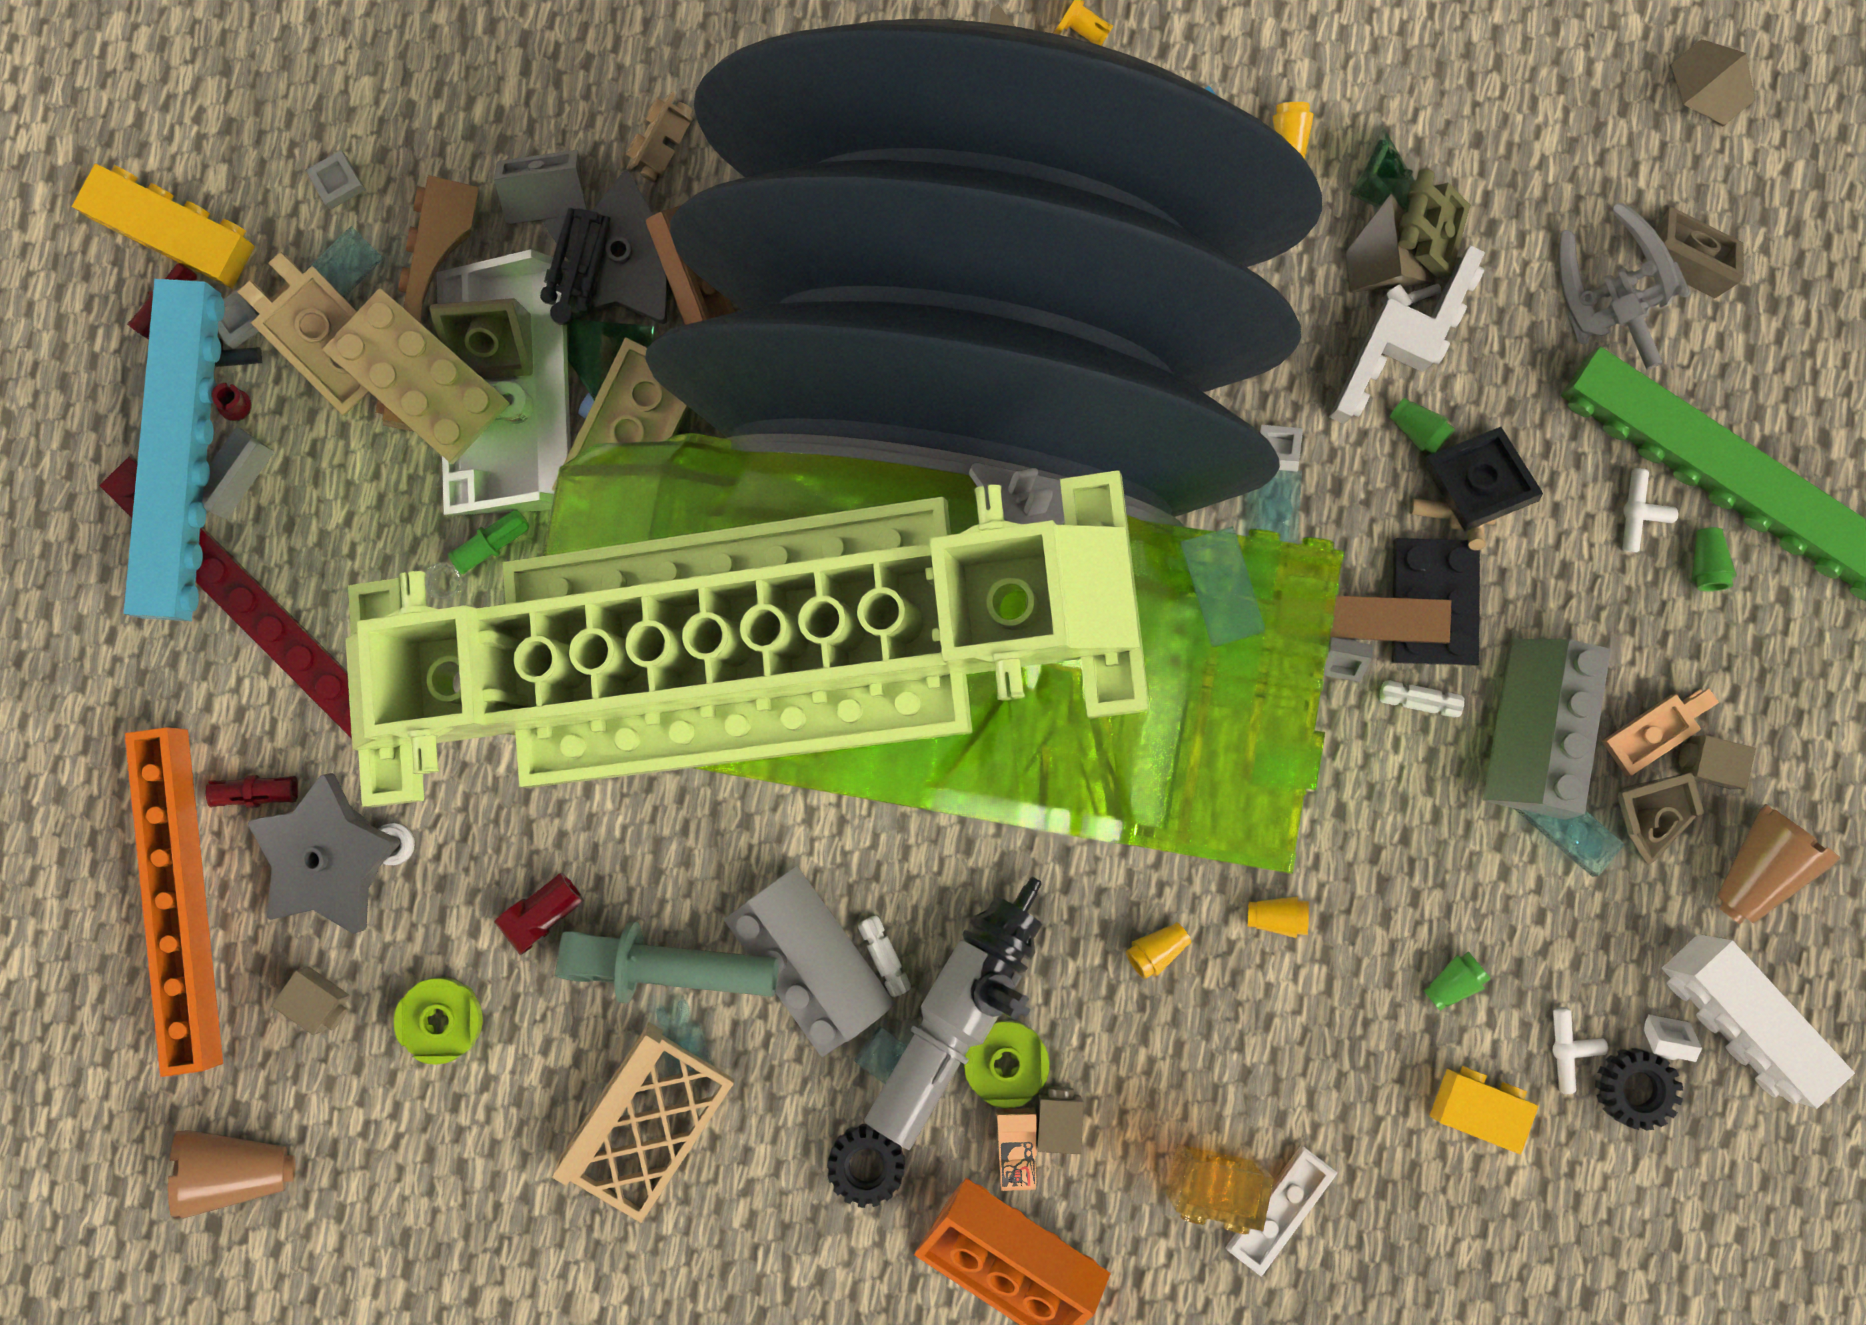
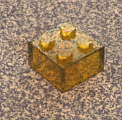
M1176 1143L1166 1195L1176 1212L1181 1213L1180 1218L1185 1221L1205 1225L1207 1219L1224 1222L1223 1228L1229 1231L1249 1234L1250 1229L1264 1231L1274 1178L1258 1161Z

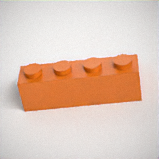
M967 1178L952 1193L914 1253V1256L1019 1325H1084L1095 1315L1111 1275L1109 1271L1098 1265L1093 1258L1078 1252L1063 1242L1058 1235L1043 1229L1028 1219L1020 1210L1005 1204L990 1194L985 1187L975 1184Z

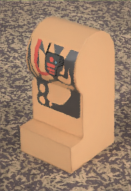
M996 1108L1001 1191L1036 1190L1035 1156H1037V1131L1035 1109Z

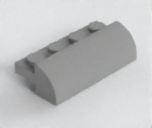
M798 866L770 884L724 919L748 955L778 958L779 974L775 993L821 1057H824L844 1042L853 1039L896 1004Z

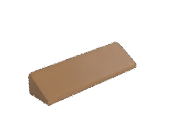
M681 206L660 211L647 218V227L685 325L734 313L731 301L699 277L685 264L676 251L670 234V223L672 217Z

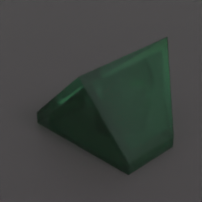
M1382 126L1349 195L1380 209L1390 194H1392L1404 212L1407 213L1410 203L1407 198L1410 184L1416 180L1412 176L1413 171L1407 168L1384 126Z
M572 319L569 331L568 361L594 401L625 337L648 348L653 343L654 326Z

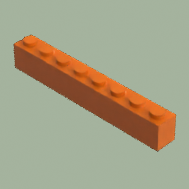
M165 727L128 732L124 734L160 1077L202 1072L222 1065L223 1054L188 729Z

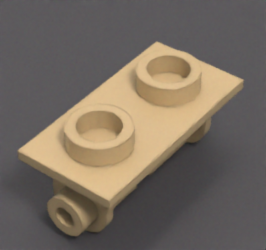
M674 92L667 95L663 101L659 98L655 99L645 117V120L650 122L644 136L637 133L626 152V155L631 158L626 169L630 171L638 165L643 168L640 174L652 182H655L657 176H663L675 152L663 144L662 141L664 138H667L678 145L693 120L690 116L693 111L692 108L682 102H678L677 106L671 103L676 95Z

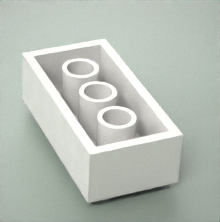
M1698 934L1662 967L1664 972L1671 978L1667 982L1670 989L1682 1000L1687 1001L1690 999L1700 1011L1696 1016L1701 1023L1714 1033L1721 1032L1729 1041L1725 1046L1727 1051L1741 1064L1746 1066L1749 1063L1759 1074L1755 1078L1756 1082L1772 1097L1781 1096L1794 1105L1801 1103L1818 1109L1855 1074L1733 940Z

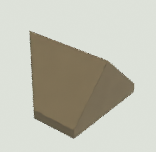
M1701 39L1669 65L1673 70L1683 105L1719 122L1722 127L1755 101L1747 55L1744 52Z
M1390 194L1345 252L1350 293L1394 288L1399 284L1402 287L1432 283L1431 272L1415 257L1418 241L1415 248L1411 250L1403 249L1399 246L1401 233L1398 227L1402 215L1406 213L1392 194Z
M1693 772L1626 786L1617 793L1628 834L1647 865L1656 861L1698 815L1704 814Z

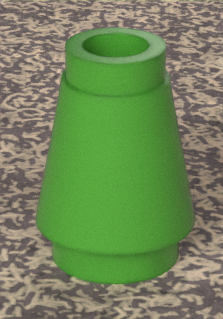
M1406 398L1400 401L1389 417L1422 452L1427 450L1431 454L1438 452L1455 430L1453 426L1447 423L1449 418L1414 402H1410Z
M1710 527L1698 530L1696 532L1697 539L1692 570V581L1696 582L1697 590L1714 592L1733 587V578L1737 574L1723 529Z
M1468 951L1462 957H1459L1457 954L1424 992L1441 1011L1445 1007H1449L1484 990L1483 985L1491 978Z

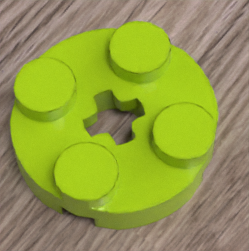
M448 977L430 978L416 984L400 1000L394 1014V1031L401 1046H405L408 1052L414 1055L412 1057L419 1062L433 1065L445 1064L457 1059L474 1046L482 1029L483 1015L481 1005L472 988L458 980ZM436 1009L443 1010V1015L448 1016L449 1024L443 1026V1032H436V1025L429 1024L428 1017L435 1015Z
M1014 1020L996 1021L983 1044L970 1047L965 1055L969 1059L967 1064H964L965 1075L969 1085L978 1096L995 1107L1015 1108L1026 1104L1044 1086L1049 1075V1056L1044 1043L1033 1029ZM1003 1052H1010L1011 1058L1019 1060V1065L1011 1068L1010 1075H1003L1000 1067H994L995 1060L1001 1059Z

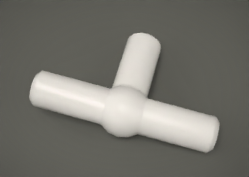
M1635 468L1631 471L1628 502L1623 508L1626 520L1622 550L1625 552L1637 553L1640 551L1643 520L1673 524L1678 519L1676 507L1645 503L1649 471L1647 469Z
M1556 1007L1553 1010L1555 1043L1552 1051L1557 1059L1558 1086L1561 1093L1573 1094L1577 1091L1575 1058L1606 1055L1609 1047L1607 1041L1603 1038L1573 1041L1571 1010L1568 1007Z

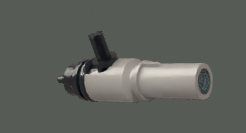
M1031 877L1013 904L995 896L986 911L973 917L970 924L976 930L974 933L964 930L962 935L965 941L960 939L921 1005L924 1018L919 1028L913 1025L910 1030L914 1033L913 1038L863 1121L880 1134L908 1150L911 1149L960 1063L962 1062L966 1065L969 1061L965 1057L969 1048L983 1044L998 1016L1004 1014L1017 1020L1020 1014L1027 1017L1031 1010L1025 1006L1029 998L1016 991L1015 987L1022 977L1017 973L1026 972L1028 969L1021 961L1023 957L1032 960L1035 954L1034 938L1043 925L1039 920L1027 913L1042 885L1041 881L1037 878Z

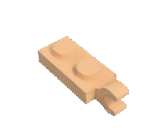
M1709 688L1704 691L1699 689L1683 701H1681L1677 694L1670 695L1602 740V743L1624 775L1632 776L1700 731L1701 728L1694 718L1719 702Z

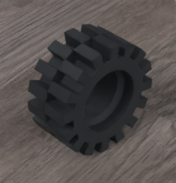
M1631 1048V1051L1622 1049L1617 1051L1618 1056L1610 1055L1605 1060L1608 1062V1065L1606 1067L1600 1066L1597 1073L1602 1074L1601 1081L1595 1080V1088L1600 1089V1094L1596 1096L1598 1102L1604 1104L1603 1110L1608 1115L1626 1126L1637 1130L1642 1128L1646 1131L1654 1130V1124L1659 1127L1668 1124L1664 1119L1666 1116L1674 1119L1678 1112L1673 1110L1672 1107L1674 1103L1682 1105L1683 1098L1676 1096V1091H1683V1084L1675 1080V1077L1680 1075L1675 1068L1668 1066L1670 1064L1669 1061L1657 1056V1054L1638 1048ZM1642 1072L1651 1079L1653 1085L1652 1095L1645 1103L1633 1105L1628 1102L1624 1095V1083L1630 1075Z
M860 1124L857 1128L851 1127L847 1129L842 1136L840 1135L831 1148L827 1163L829 1183H833V1191L837 1196L839 1194L844 1196V1202L851 1204L853 1201L858 1203V1207L865 1208L866 1204H872L873 1207L879 1206L882 1200L888 1201L893 1197L894 1191H898L904 1177L905 1157L902 1147L870 1126H867V1124ZM870 1149L881 1157L883 1170L874 1180H859L851 1172L850 1159L857 1151Z

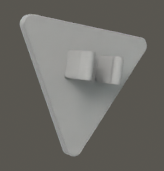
M979 463L972 464L969 475L977 487L984 486L988 490V485L1001 486L1004 521L1029 524L1053 520L1056 525H1063L1065 523L1060 480L1038 476L1036 468L1013 471Z

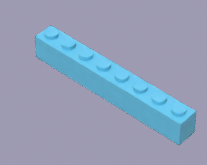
M154 279L124 603L125 615L142 619L192 621L193 611L197 609L199 602V593L195 586L196 570L200 568L203 559L202 548L199 545L200 528L204 526L206 521V509L203 508L204 486L208 484L210 479V467L206 461L207 447L211 444L214 435L210 413L211 403H214L212 392L217 386L214 379L215 362L219 361L221 355V344L217 337L218 322L222 321L225 312L221 293L204 281Z

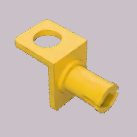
M1073 0L1053 34L1060 35L1063 29L1067 31L1070 27L1091 43L1101 46L1114 25L1109 24L1083 6L1084 0Z

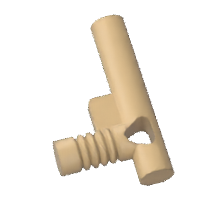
M1412 499L1411 515L1449 519L1452 529L1463 530L1447 502ZM1496 519L1485 524L1494 525ZM1484 524L1467 531L1470 549L1481 550L1486 546Z

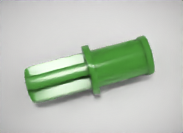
M512 510L486 529L483 527L478 528L477 535L454 551H450L448 556L455 568L464 575L468 570L492 554L496 557L500 555L501 548L528 531V522L518 510Z

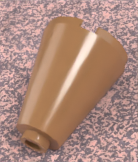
M1765 804L1759 810L1717 894V897L1724 901L1719 909L1740 925L1745 919L1754 924L1834 866L1840 859V856L1830 848L1821 846L1817 843L1818 841L1814 836L1777 810H1773Z
M193 1130L176 1131L169 1160L174 1161L173 1176H168L170 1215L174 1219H185L285 1191L286 1183L294 1182L295 1155H287V1147Z

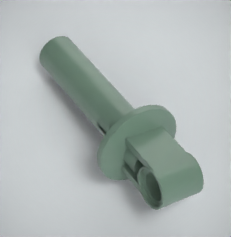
M629 921L626 924L620 939L598 937L580 932H563L561 936L554 976L578 982L599 981L614 983L615 995L619 1003L628 1004L631 1001L637 983L774 997L779 974L778 958L643 944L644 937L641 926L638 922Z

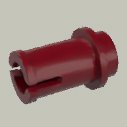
M227 383L218 384L213 389L212 400L217 406L219 413L225 419L240 421L250 414L252 402L244 391L238 389L233 384H230L229 387Z

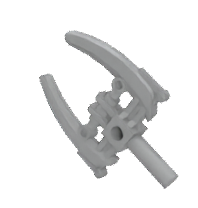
M1617 203L1613 209L1614 215L1629 230L1640 245L1647 262L1642 265L1641 269L1635 272L1633 270L1628 272L1626 268L1618 270L1619 277L1614 279L1612 275L1605 276V283L1601 285V288L1593 292L1585 291L1577 261L1575 235L1569 230H1563L1559 243V275L1562 291L1570 311L1568 317L1576 333L1577 341L1580 344H1587L1590 336L1594 334L1605 336L1611 332L1608 328L1615 324L1628 326L1644 366L1648 370L1663 362L1644 318L1650 316V308L1658 304L1659 309L1667 307L1675 296L1688 297L1691 291L1686 284L1678 263L1673 261L1668 249L1656 231L1624 203ZM1646 276L1654 277L1656 285L1643 291L1635 289L1634 284L1638 283L1639 279ZM1604 296L1606 298L1611 296L1612 300L1609 307L1596 313L1593 306L1598 302V299Z

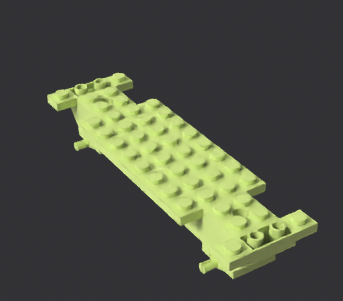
M1117 470L1060 479L1065 525H1056L1053 520L1029 524L1004 521L1001 486L988 485V490L984 486L974 489L979 525H974L964 532L951 535L948 502L944 497H936L502 562L506 604L483 608H473L466 605L443 609L428 607L425 588L426 573L420 571L400 573L399 578L348 585L351 635L345 640L352 750H357L359 754L362 807H379L424 801L423 774L439 772L436 743L515 733L519 787L524 788L969 734L973 732L966 674L995 671L998 690L997 700H1011V697L1019 699L1025 697L1021 667L1080 659L1087 717L1098 718L1150 711L1122 475ZM1013 591L1026 592L1028 596L1026 611L1016 619H1003L1000 611L1003 598ZM459 671L460 690L455 693L453 679Z

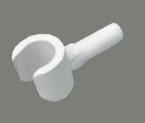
M1401 284L1388 291L1381 298V302L1384 304L1391 298L1409 307L1419 300L1440 294L1441 286L1435 284L1407 294Z

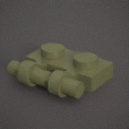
M1421 169L1418 171L1416 181L1410 184L1407 195L1410 201L1408 211L1402 215L1398 227L1401 233L1399 246L1403 249L1411 250L1415 248L1418 241L1415 257L1437 278L1452 276L1471 205L1449 182L1435 186L1432 185L1435 173L1430 169ZM1425 209H1427L1426 218L1424 217Z

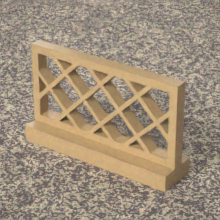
M648 1022L557 1160L552 1175L553 1179L565 1186L569 1182L576 1184L642 1223L734 1084V1078L662 1035L663 1030ZM663 1051L680 1060L681 1074L663 1078L658 1077L656 1062ZM687 1065L694 1068L695 1071L689 1072ZM651 1071L652 1080L644 1082ZM708 1077L720 1084L712 1097L695 1100L691 1080ZM685 1082L689 1102L665 1107L661 1087ZM655 1088L659 1108L636 1113L632 1099L636 1092ZM626 1107H628L629 1115L621 1117ZM705 1107V1109L699 1116L697 1109ZM691 1110L694 1121L692 1129L688 1132L672 1135L667 1115ZM661 1117L666 1137L642 1142L638 1122ZM631 1124L636 1143L613 1148L609 1135L613 1127ZM604 1142L606 1150L597 1152ZM682 1142V1144L676 1151L674 1144ZM668 1145L671 1157L668 1165L649 1170L644 1150ZM638 1152L642 1172L619 1177L615 1157ZM608 1159L612 1178L597 1182L583 1173L591 1162ZM659 1177L653 1186L651 1179ZM645 1180L648 1195L641 1206L638 1207L624 1198L621 1185ZM615 1187L616 1192L610 1190L609 1188Z

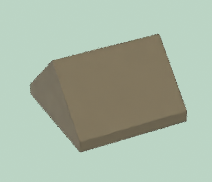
M1671 206L1668 207L1656 233L1664 242L1673 261L1678 263L1686 284L1713 298H1717L1739 284L1744 277L1743 242ZM1645 255L1641 261L1642 263L1647 262Z
M515 298L433 304L430 306L429 310L438 339L483 379L529 376L533 374L531 314Z

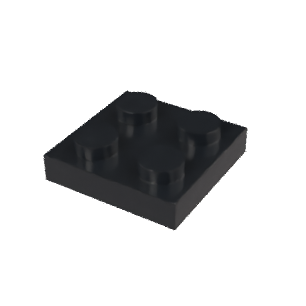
M1502 427L1428 455L1424 462V466L1464 532L1539 502L1543 495L1542 490Z

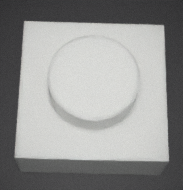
M1261 425L1260 433L1269 440L1279 457V470L1298 472L1303 428Z
M1648 1014L1644 1032L1654 1054L1670 1060L1697 1061L1702 1047L1690 1022Z

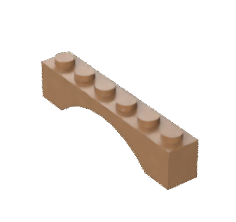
M431 175L427 177L426 188L417 186L413 211L421 213L418 228L411 226L409 228L406 251L412 252L413 258L411 268L402 267L398 288L399 292L406 293L403 308L420 323L427 290L437 270L448 256L470 237L479 189L476 186ZM377 399L375 413L383 414V426L414 432Z

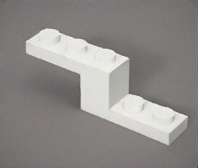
M1469 245L1458 257L1452 276L1449 277L1431 317L1391 298L1384 303L1375 318L1329 418L1345 424L1353 415L1356 417L1361 415L1370 397L1369 394L1364 392L1370 378L1375 381L1377 380L1387 361V357L1382 356V353L1421 372H1424L1433 363L1440 364L1450 345L1449 341L1444 340L1450 326L1454 328L1458 326L1466 311L1467 305L1463 304L1462 300L1467 290L1473 291L1484 272V268L1479 266L1485 253L1484 251Z

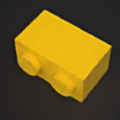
M1463 1065L1460 1073L1447 1068L1429 1116L1439 1123L1521 1155L1539 1107L1525 1099L1528 1091L1503 1081L1500 1089L1485 1083L1487 1075Z

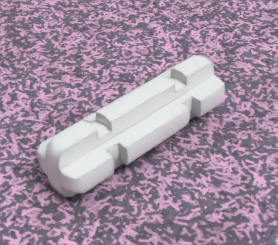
M1391 680L1384 681L1380 689V701L1382 703L1391 705L1402 703V707L1434 714L1441 711V715L1454 718L1460 717L1463 712L1464 697L1462 695L1449 692L1442 695V691L1410 684L1403 687V683Z
M871 916L858 924V929L863 940H868L869 945H867V948L881 977L885 976L887 980L884 984L890 996L897 997L911 989V984L906 973H902L900 970L902 965L888 936L884 937L883 935L885 929L879 917Z

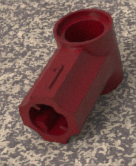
M559 873L527 900L524 898L507 909L494 923L518 954L522 955L533 947L532 944L542 936L545 938L550 933L549 929L565 918L585 900L571 880L564 873Z

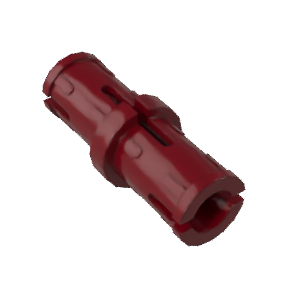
M246 775L244 779L208 781L209 784L206 785L205 791L209 807L245 805L247 808H259L261 804L297 802L298 780L296 776L260 778L258 775Z

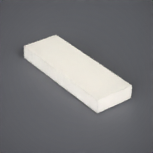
M1301 1145L1225 1247L1227 1251L1262 1277L1335 1178L1337 1172Z

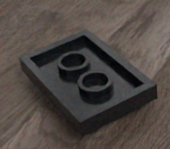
M1394 539L1393 598L1452 600L1450 643L1392 641V664L1479 665L1480 550L1470 549L1468 540Z

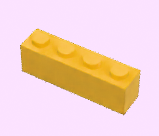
M96 163L94 164L71 207L87 218L233 289L255 248L251 242L244 238L246 230L224 218L220 224L208 219L210 213L190 201H186L184 206L173 202V194L153 183H150L148 188L137 184L138 177L119 166L114 165L110 171Z

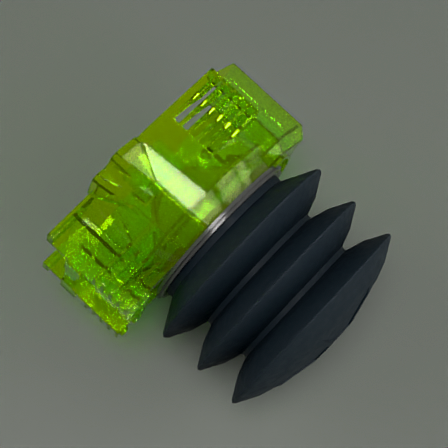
M949 19L878 20L803 30L775 36L745 46L723 58L702 78L695 91L694 109L699 126L708 143L721 158L745 178L718 184L694 195L678 208L672 217L670 234L676 251L685 264L742 310L669 330L660 335L647 348L645 360L653 377L664 388L727 438L686 433L667 438L661 442L594 444L559 467L542 556L936 497H944L948 502L951 535L960 534L974 525H979L976 493L974 491L977 485L969 475L970 468L974 463L1013 471L1036 468L1038 476L1056 480L1119 470L1123 481L1150 711L1098 718L1087 717L1081 659L1021 667L1025 697L1019 699L1011 697V700H997L998 690L995 671L966 674L973 733L694 767V769L1293 874L1304 796L1307 795V791H1316L1325 732L1316 731L1315 725L1320 694L1324 686L1325 663L1329 655L1330 632L1334 624V607L1339 593V576L1345 552L1334 549L1335 543L1327 539L1304 537L1301 544L1280 541L1281 534L1273 531L1250 529L1248 536L1185 527L1175 517L1257 490L1270 482L1280 468L1279 457L1269 440L1253 426L1204 392L1254 377L1275 368L1294 352L1300 342L1301 325L1290 303L1275 287L1247 267L1268 261L1287 252L1301 242L1317 224L1322 212V192L1310 166L1283 136L1261 120L1177 74L1134 56L1094 43L1022 27ZM1013 591L1003 598L1000 606L1003 619H1016L1026 611L1028 606L1026 592Z

